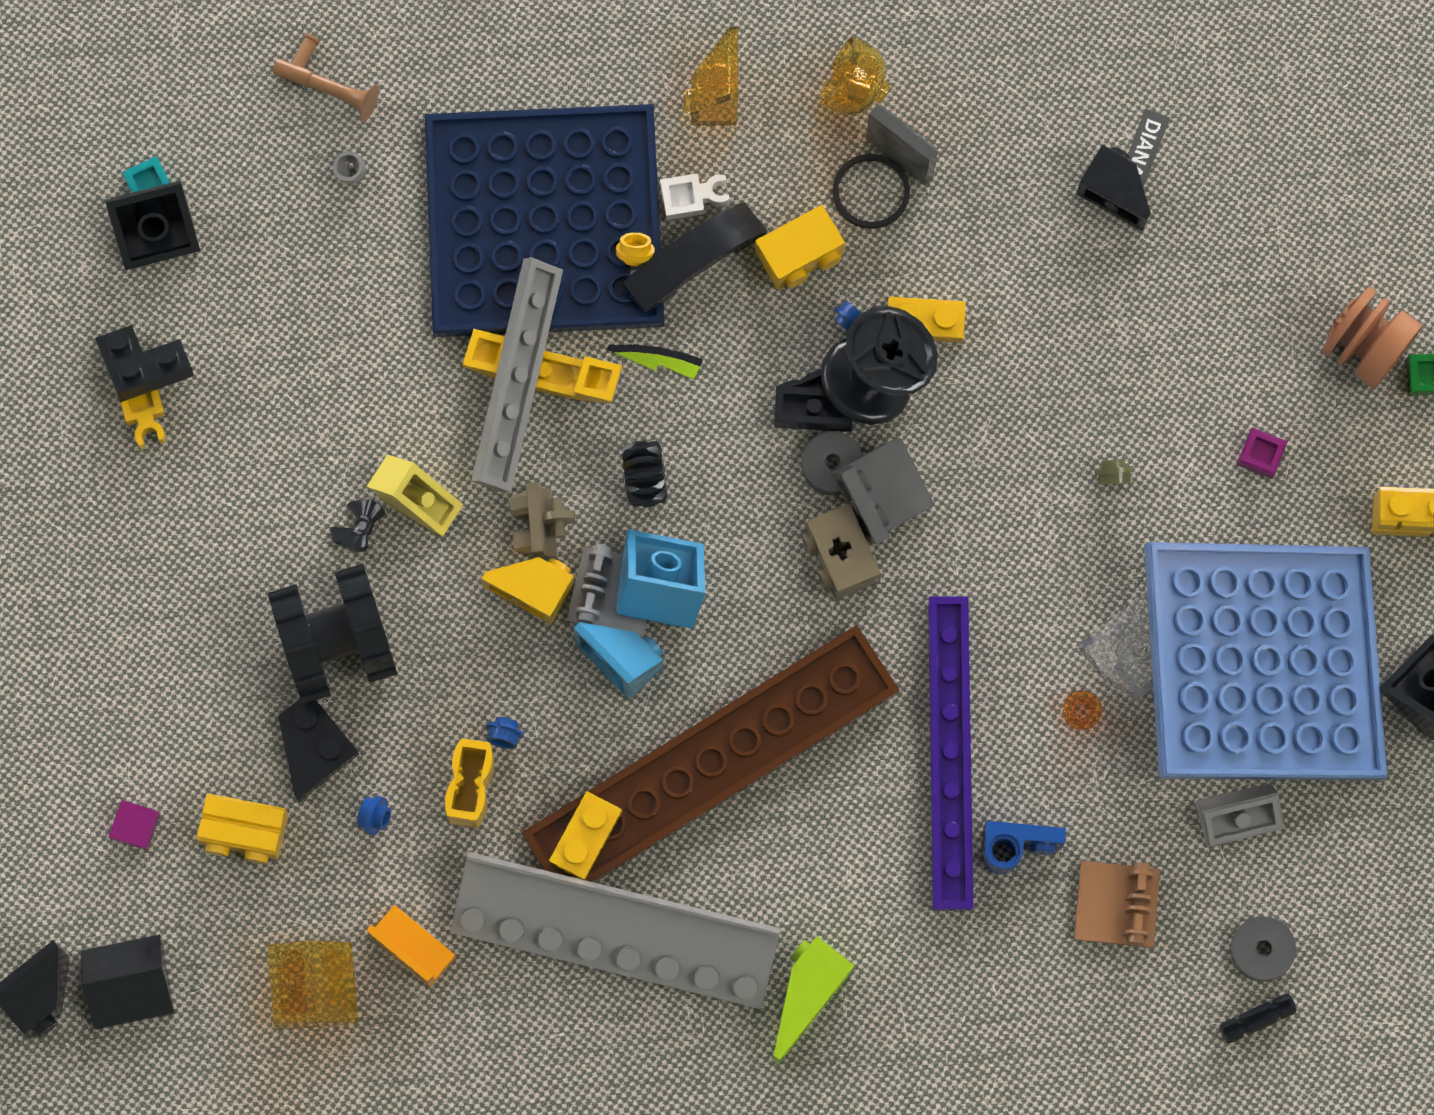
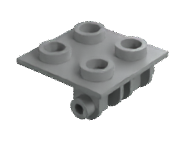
M595 544L594 548L583 547L567 622L575 624L581 622L637 632L641 638H644L647 620L633 619L617 614V584L623 554L610 552V547L601 544Z

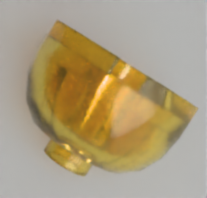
M854 36L847 39L830 67L834 69L830 82L825 79L823 83L820 104L845 115H858L868 110L874 102L881 103L890 86V83L885 81L887 66L881 53L869 43Z

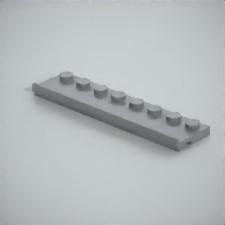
M468 852L450 933L762 1010L781 928Z

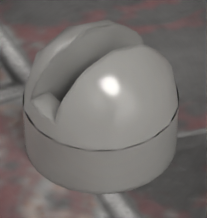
M345 151L334 160L333 171L336 177L344 183L353 184L364 178L366 165L358 154L352 151ZM352 161L357 171L355 175H352L346 162Z

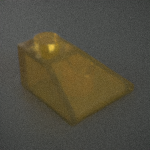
M729 27L691 76V90H684L683 112L691 113V126H737L738 27Z

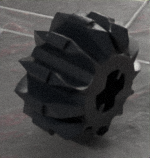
M642 440L635 441L634 444L625 445L622 450L627 497L633 507L643 506L644 508L665 503L668 497L667 482L660 444L657 441L647 442Z

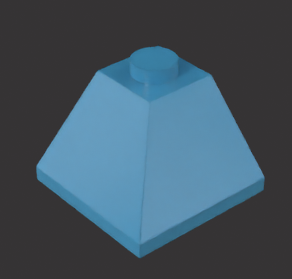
M581 622L573 627L575 645L629 700L663 669V659L660 656L664 653L649 636L643 640L637 632Z

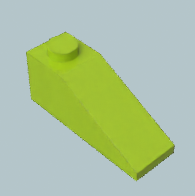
M818 936L811 943L804 940L790 957L795 964L792 966L772 1059L778 1065L842 986L855 965Z

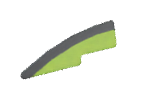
M644 345L608 346L609 351L649 369L656 370L661 365L690 379L695 378L703 362L701 358L662 347Z

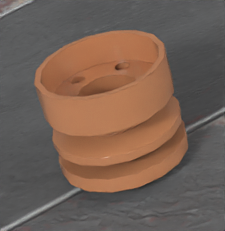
M1369 286L1362 294L1351 300L1329 329L1326 343L1321 352L1329 357L1340 344L1346 347L1336 363L1342 366L1354 355L1361 358L1355 369L1354 376L1375 390L1423 327V324L1404 310L1396 314L1390 321L1386 320L1383 316L1389 307L1390 300L1384 298L1375 310L1371 309L1368 306L1378 291Z

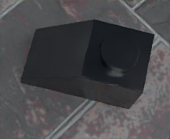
M1102 145L1081 179L1076 195L1143 231L1151 212L1137 165L1131 161L1130 156L1123 150L1116 147L1108 148Z

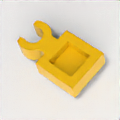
M159 389L121 402L127 426L138 423L135 430V440L141 450L146 448L144 436L148 432L157 433L161 444L166 442V434L163 427L155 421L156 418L165 416Z

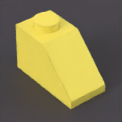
M388 454L367 485V488L393 509L442 537L463 506L458 499L415 463Z

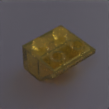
M299 941L268 944L273 1023L278 1031L359 1023L352 942Z

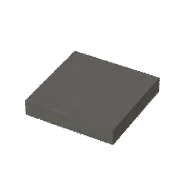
M877 104L869 113L865 140L895 161L901 168L925 186L933 177L938 149L881 104Z

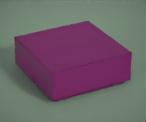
M1252 427L1236 465L1273 479L1288 441Z
M121 799L108 837L111 840L148 851L161 813L157 810Z

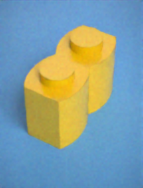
M462 738L453 753L452 769L454 779L449 784L446 792L445 809L450 824L478 829L487 812L485 789L493 777L494 757L489 742Z

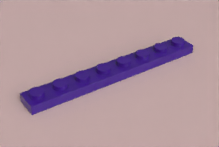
M929 596L932 911H973L968 596Z

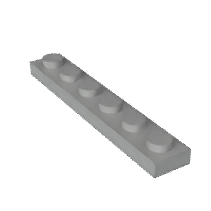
M532 257L525 258L522 262L471 482L502 493L512 491L563 269Z

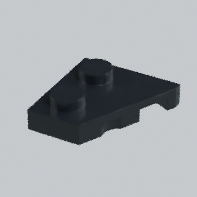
M822 369L808 373L803 379L790 380L776 386L774 428L852 432L853 421L839 412L826 396L821 381Z
M299 699L278 716L293 791L299 802L359 755L357 749L317 700L302 704L301 699Z

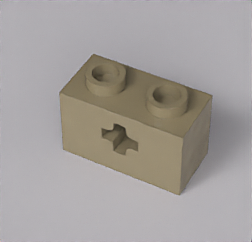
M850 503L806 521V534L802 535V540L809 556L816 555L822 569L817 570L825 592L832 590L835 599L838 600L879 583L881 572ZM838 546L841 552L846 551L844 560L841 561L838 555L832 556L833 547Z

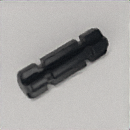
M1283 994L1272 1000L1273 1003L1271 1004L1268 1001L1240 1014L1238 1019L1233 1017L1224 1021L1219 1026L1221 1034L1227 1043H1232L1244 1037L1243 1034L1245 1033L1250 1035L1276 1023L1278 1018L1285 1019L1297 1011L1294 1000L1289 994Z

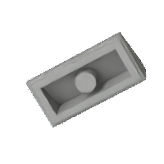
M1270 783L1195 802L1207 847L1284 829L1279 794Z

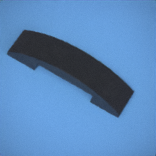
M745 202L737 204L708 219L671 243L622 283V286L644 315L676 295L678 288L732 252L739 253L754 243L755 240L766 235L767 230Z

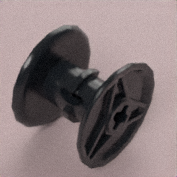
M890 306L874 307L866 310L855 318L847 331V338L833 345L822 361L821 381L826 396L839 412L852 421L868 425L888 423L903 412L910 400V395L928 385L936 372L938 353L933 336L919 319L906 310Z

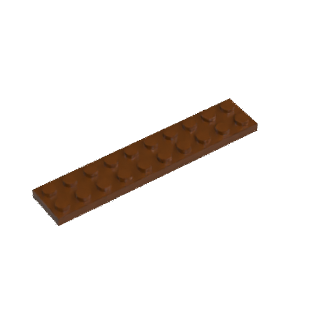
M856 625L589 790L588 792L621 808L622 813L588 874L586 881L597 882L899 694V688L859 627ZM585 793L521 832L543 870L574 877L549 864V859Z

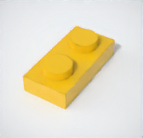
M888 297V306L906 310L919 319L933 336L934 341L963 343L966 301Z
M586 791L549 859V864L578 879L586 880L617 823L622 809Z

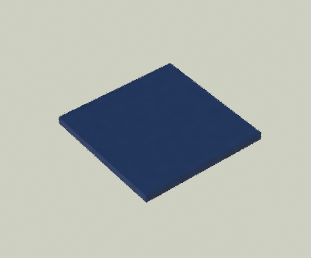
M654 104L425 114L433 338L471 336L473 329L497 335L506 334L523 259L531 257L563 269L549 332L665 327L664 303L644 315L622 286V283L641 266L627 265L616 256V246L620 243V238L628 233H642L649 236L651 244L655 248L654 256L661 251Z

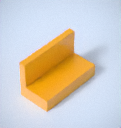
M395 904L376 927L371 924L366 930L372 940L430 988L456 958L453 952Z

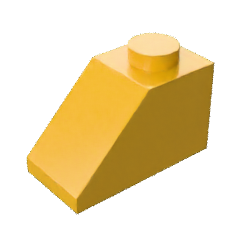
M538 557L486 571L481 578L483 588L549 624H552L574 586V576L569 574L571 569L553 558L547 562Z

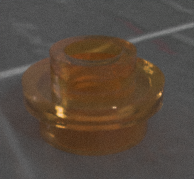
M1089 691L1073 692L1066 698L1063 704V717L1067 724L1074 729H1091L1099 722L1102 716L1101 702L1096 695ZM1078 705L1086 706L1089 710V715L1083 718L1077 716L1075 707Z

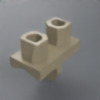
M538 482L526 484L525 492L510 496V509L513 517L517 519L529 517L530 529L514 532V550L522 555H538L546 560L557 558L555 538L565 537L564 525L575 521V513L571 510H563L562 498H552L549 488H541Z

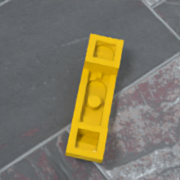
M473 329L462 364L463 367L495 379L505 336ZM544 350L535 391L575 400L612 404L623 367L619 364L584 356V359L581 360Z

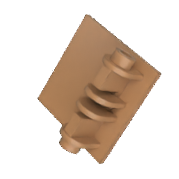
M1081 860L1074 940L1154 948L1160 869L1150 868V864L1134 863V866Z

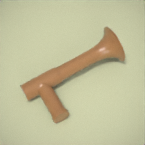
M304 34L303 41L291 62L278 58L275 62L273 74L304 87H311L351 104L359 111L362 122L367 121L373 113L379 96V86L377 84L368 90H357L317 75L305 68L315 47L320 43V40L314 35Z

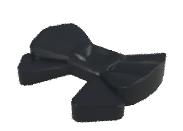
M359 499L347 504V507L357 520L353 528H330L332 539L336 544L341 543L347 549L355 552H364L368 549V536L371 535L375 522L385 515V510L377 502L370 499Z

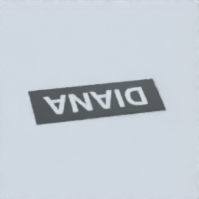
M1146 108L1128 152L1131 161L1137 165L1143 187L1170 117Z

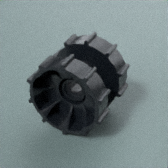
M363 563L335 572L344 603L306 614L297 584L268 593L274 620L302 704L331 695L323 663L359 652L369 683L398 674Z

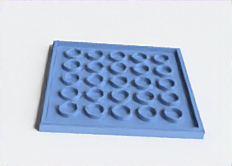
M1148 542L1144 545L1159 779L1384 780L1387 778L1369 547Z

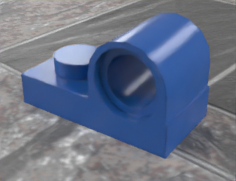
M986 820L982 838L983 863L992 873L1004 875L1012 872L1017 867L1022 858L1023 847H1031V853L1054 855L1055 850H1062L1065 844L1066 828ZM997 844L1007 845L1013 852V859L1008 862L996 860L992 854V848Z

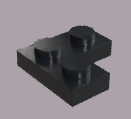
M132 325L95 338L120 403L194 376L180 339L143 352Z

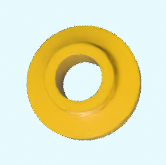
M642 233L625 234L620 238V243L616 246V256L630 266L644 265L654 257L655 248L651 244V239Z

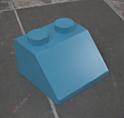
M628 529L617 584V614L633 619H644L665 623L670 626L693 629L705 596L704 544Z

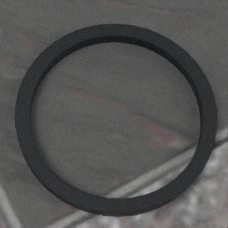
M863 154L850 159L840 168L833 184V199L840 214L850 223L868 229L885 227L896 221L905 211L910 196L909 181L903 169L892 159L879 154ZM864 161H877L890 166L899 175L904 187V198L902 204L893 215L881 221L869 222L855 218L844 208L839 198V183L845 172L855 164Z

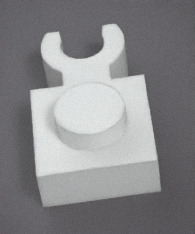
M698 173L660 179L666 220L703 215L704 203H710L715 207L728 205L730 202L729 194L719 196L713 192L715 187L726 185V176L714 175L706 183L702 184L699 183Z

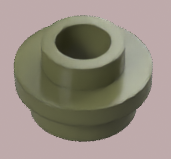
M1125 459L1101 461L1102 469L1094 470L1095 475H1099L1100 485L1131 482L1130 472H1134L1133 466H1125Z

